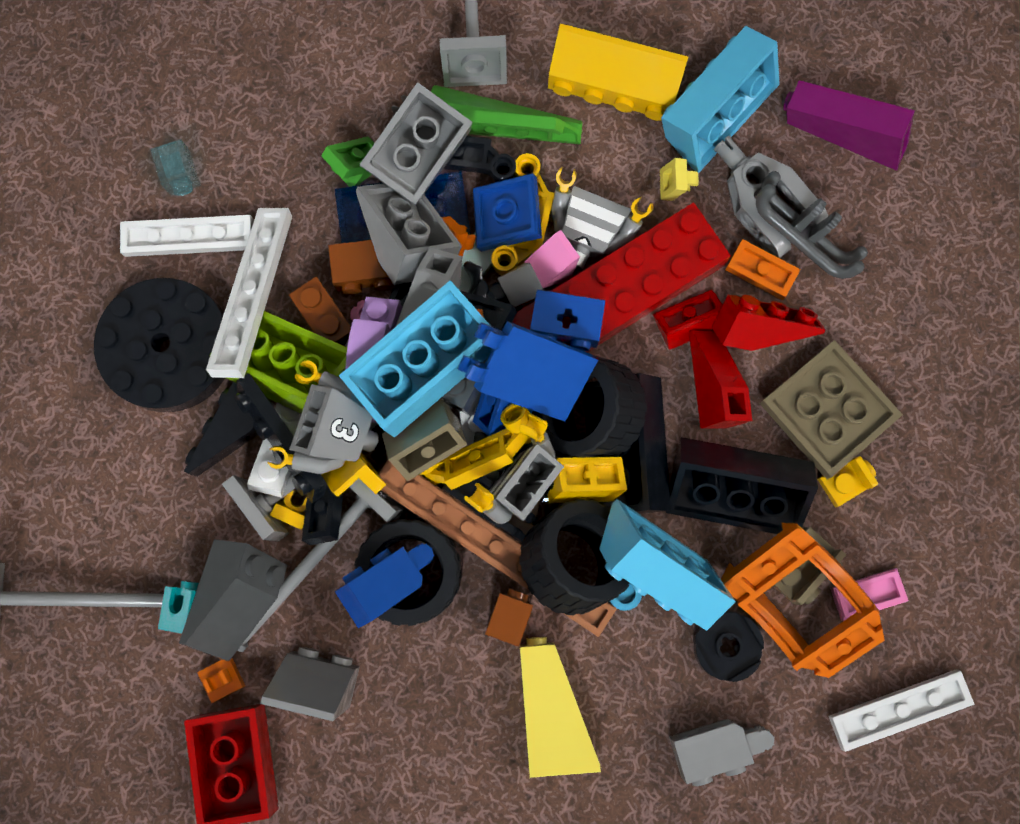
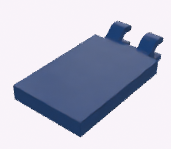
M509 321L506 322L502 331L481 322L474 336L482 339L483 345L492 348L486 363L464 355L457 369L465 372L467 379L476 382L474 387L481 393L566 421L598 359L592 354Z

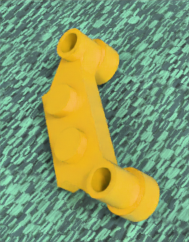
M529 153L522 154L516 159L515 176L527 175L523 172L529 171L537 177L542 238L497 247L492 253L491 262L493 269L501 276L525 263V260L543 245L551 213L554 193L548 191L540 176L539 159ZM501 261H508L510 264L508 266H501L499 263Z
M515 404L507 406L500 416L501 422L506 427L504 430L460 449L420 473V475H424L434 485L444 483L453 490L514 463L513 457L524 444L531 443V438L519 431L521 424L527 425L529 410Z

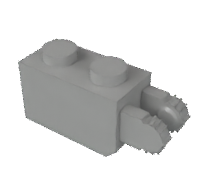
M729 719L669 737L681 778L686 784L692 783L693 786L708 784L713 781L712 776L725 773L726 776H734L745 772V766L754 764L752 756L763 753L765 750L769 751L770 748L772 749L775 738L770 733V730H766L763 726L758 725L754 728L748 727L743 729Z

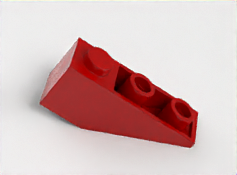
M730 294L727 295L712 326L722 345L749 351L824 334L826 330L817 319L818 315L811 309L805 307L795 309L787 307L778 301L767 303L759 301L750 295L739 297Z
M689 331L700 429H727L753 421L748 386L727 347L721 344L713 331Z

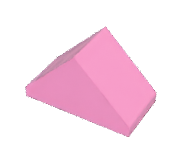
M559 230L524 262L531 264L542 287L547 288L571 279L580 256L562 230Z

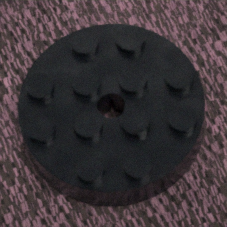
M154 278L128 287L109 303L97 324L94 337V356L100 375L109 388L118 396L150 411L176 412L201 403L211 396L225 379L211 377L206 370L224 311L203 290L183 280ZM166 339H170L169 348L164 352H160V345L155 343V341L162 344Z

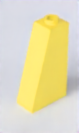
M547 637L526 638L527 644L520 645L530 778L601 772L600 763L554 642L547 643Z

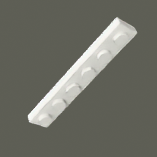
M258 208L206 368L211 377H245L292 220L289 208Z

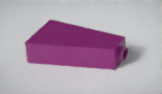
M800 80L794 92L789 91L783 110L787 111V124L896 171L909 144L915 110Z

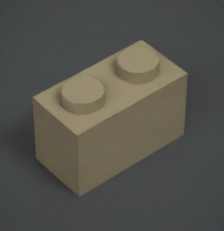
M442 398L395 438L387 432L382 434L388 460L407 481L467 446L458 418Z

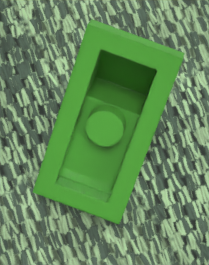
M367 136L330 145L325 148L321 156L331 166V169L353 190L372 175L362 168L360 163L372 148L374 142Z

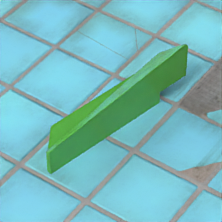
M437 85L432 87L431 92L473 122L469 134L581 144L583 123L581 120Z

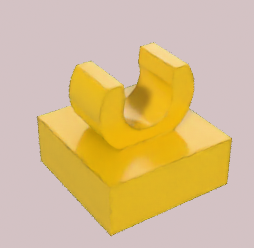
M293 490L284 497V502L278 501L275 504L270 516L302 530L305 512L303 511L306 509L307 497L301 506H296L291 500L295 492Z

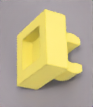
M674 158L660 169L661 200L673 201L686 191H690V186L699 185L698 172L687 171V159Z

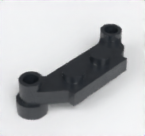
M466 136L443 169L488 174L495 182L515 177L516 162L508 154H499L492 147L491 139ZM506 172L507 174L501 175L499 173Z

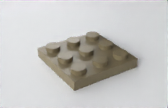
M835 340L759 403L805 456L814 462L815 467L827 480L832 478L903 415Z

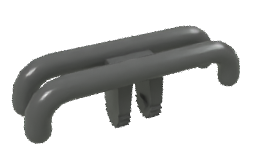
M777 171L770 172L763 180L761 190L756 198V208L760 216L829 275L846 279L860 274L865 268L861 260L867 256V249L859 246L853 251L845 252L825 237L839 224L842 216L835 211L813 227L810 223L823 212L827 203L820 198L799 215L775 194V186L780 181L781 176Z

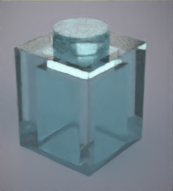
M182 139L150 149L160 183L170 195H186L191 193L193 188L201 186L191 151Z

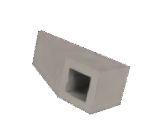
M429 247L417 268L396 326L450 280L459 289L461 284L462 256Z

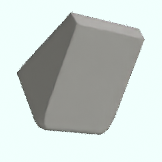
M524 263L497 278L509 303L514 305V307L534 299L537 290L544 291L530 263Z

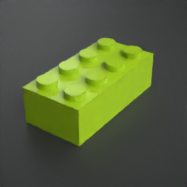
M264 311L245 375L250 374L267 398L302 414L311 384L318 385V383L312 381L309 384H300L296 381L295 374H300L305 378L312 376L311 370L301 366V362L312 361L317 366L318 372L323 374L326 371L339 377L346 370L347 347ZM227 378V379H229V380H231V381L237 383V379H239V378Z

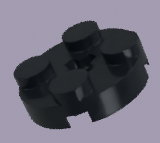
M725 612L707 631L699 626L693 636L694 655L698 664L707 674L719 680L732 682L744 680L751 676L761 663L760 658L762 656V649H764L763 636L757 625L750 618L736 612ZM724 637L728 640H736L737 644L733 647L735 651L733 655H730L728 652L721 653L720 647L723 645L721 640Z

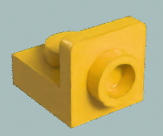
M861 456L854 457L832 478L827 480L824 476H821L817 479L835 507L843 505L865 490L872 489L878 485L875 479V469L870 462L865 459L863 460Z

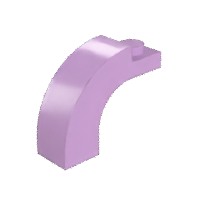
M366 297L360 319H353L347 346L346 369L396 327L402 311L400 300ZM372 417V421H371V422L377 423V422L374 420V418Z

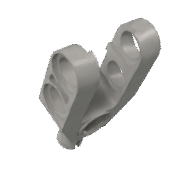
M729 135L724 139L725 141L722 140L716 145L714 151L719 154L732 170L730 172L731 176L727 180L734 215L765 251L781 258L791 250V243L768 224L757 211L755 196L760 192L763 180L770 172H779L781 179L775 188L799 215L818 199L791 167L761 153H757L753 157H747ZM746 175L755 176L759 184L750 183ZM824 208L823 212L810 223L813 227L828 217L826 209Z

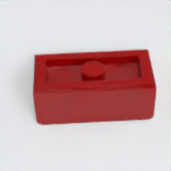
M710 290L653 314V317L668 349L671 350L690 342L689 331L691 330L714 332L712 326L723 304L713 290Z

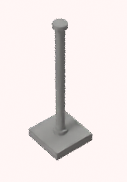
M465 0L467 37L440 39L444 87L507 84L506 35L479 37L477 0Z
M371 422L369 430L374 429L379 424ZM292 474L289 476L282 498L295 489L292 482ZM234 475L222 483L223 487L263 540L280 541L289 534L280 520L270 516L274 508L273 505L280 501L281 497L269 494L264 495L263 493L248 490V480Z
M358 478L350 486L358 499L340 519L338 540L317 544L284 580L279 589L278 598L237 651L244 652L248 647L247 642L367 508L375 510L386 522L399 519L408 509L381 490L375 494Z
M0 563V615L1 605L162 607L164 594L3 591L5 563Z

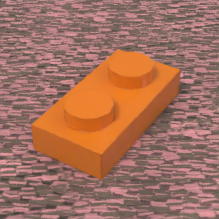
M742 239L725 270L783 301L801 269Z

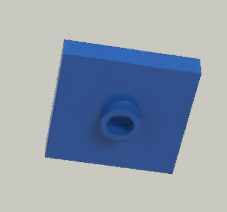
M534 173L473 188L476 247L481 252L496 249L502 245L509 246L542 238L538 182Z

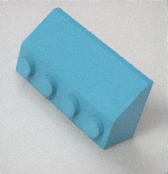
M745 26L737 36H733L729 40L726 48L707 64L703 73L695 81L688 84L679 99L674 104L669 105L664 111L661 120L665 137L682 158L687 159L688 165L694 171L699 173L717 154L714 151L716 145L722 140L725 141L724 139L730 135L732 137L779 86L777 41Z
M450 280L343 371L339 377L379 426L395 438L465 378L466 373L457 369L464 355L480 362L485 361L489 357L492 348L483 345V340L476 338L474 334L481 322L490 324Z
M618 499L612 503L600 545V551L607 562L605 569L616 580H627L640 595L646 596L649 594L664 610L669 611L673 609L676 611L679 617L688 625L695 623L707 631L736 602L709 561Z

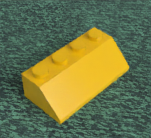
M560 23L549 71L548 89H552L560 96L575 95L583 97L586 102L591 104L605 103L613 105L621 112L636 111L645 114L649 119L660 121L666 108L676 101L688 56Z

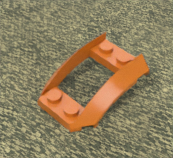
M781 523L783 530L737 566L734 567L729 563L721 580L732 597L737 600V605L769 634L791 661L792 667L796 671L800 668L814 670V675L830 678L885 641L879 609L845 568L796 523ZM807 560L811 561L837 587L857 611L810 645L806 643L803 637L764 594L765 591Z

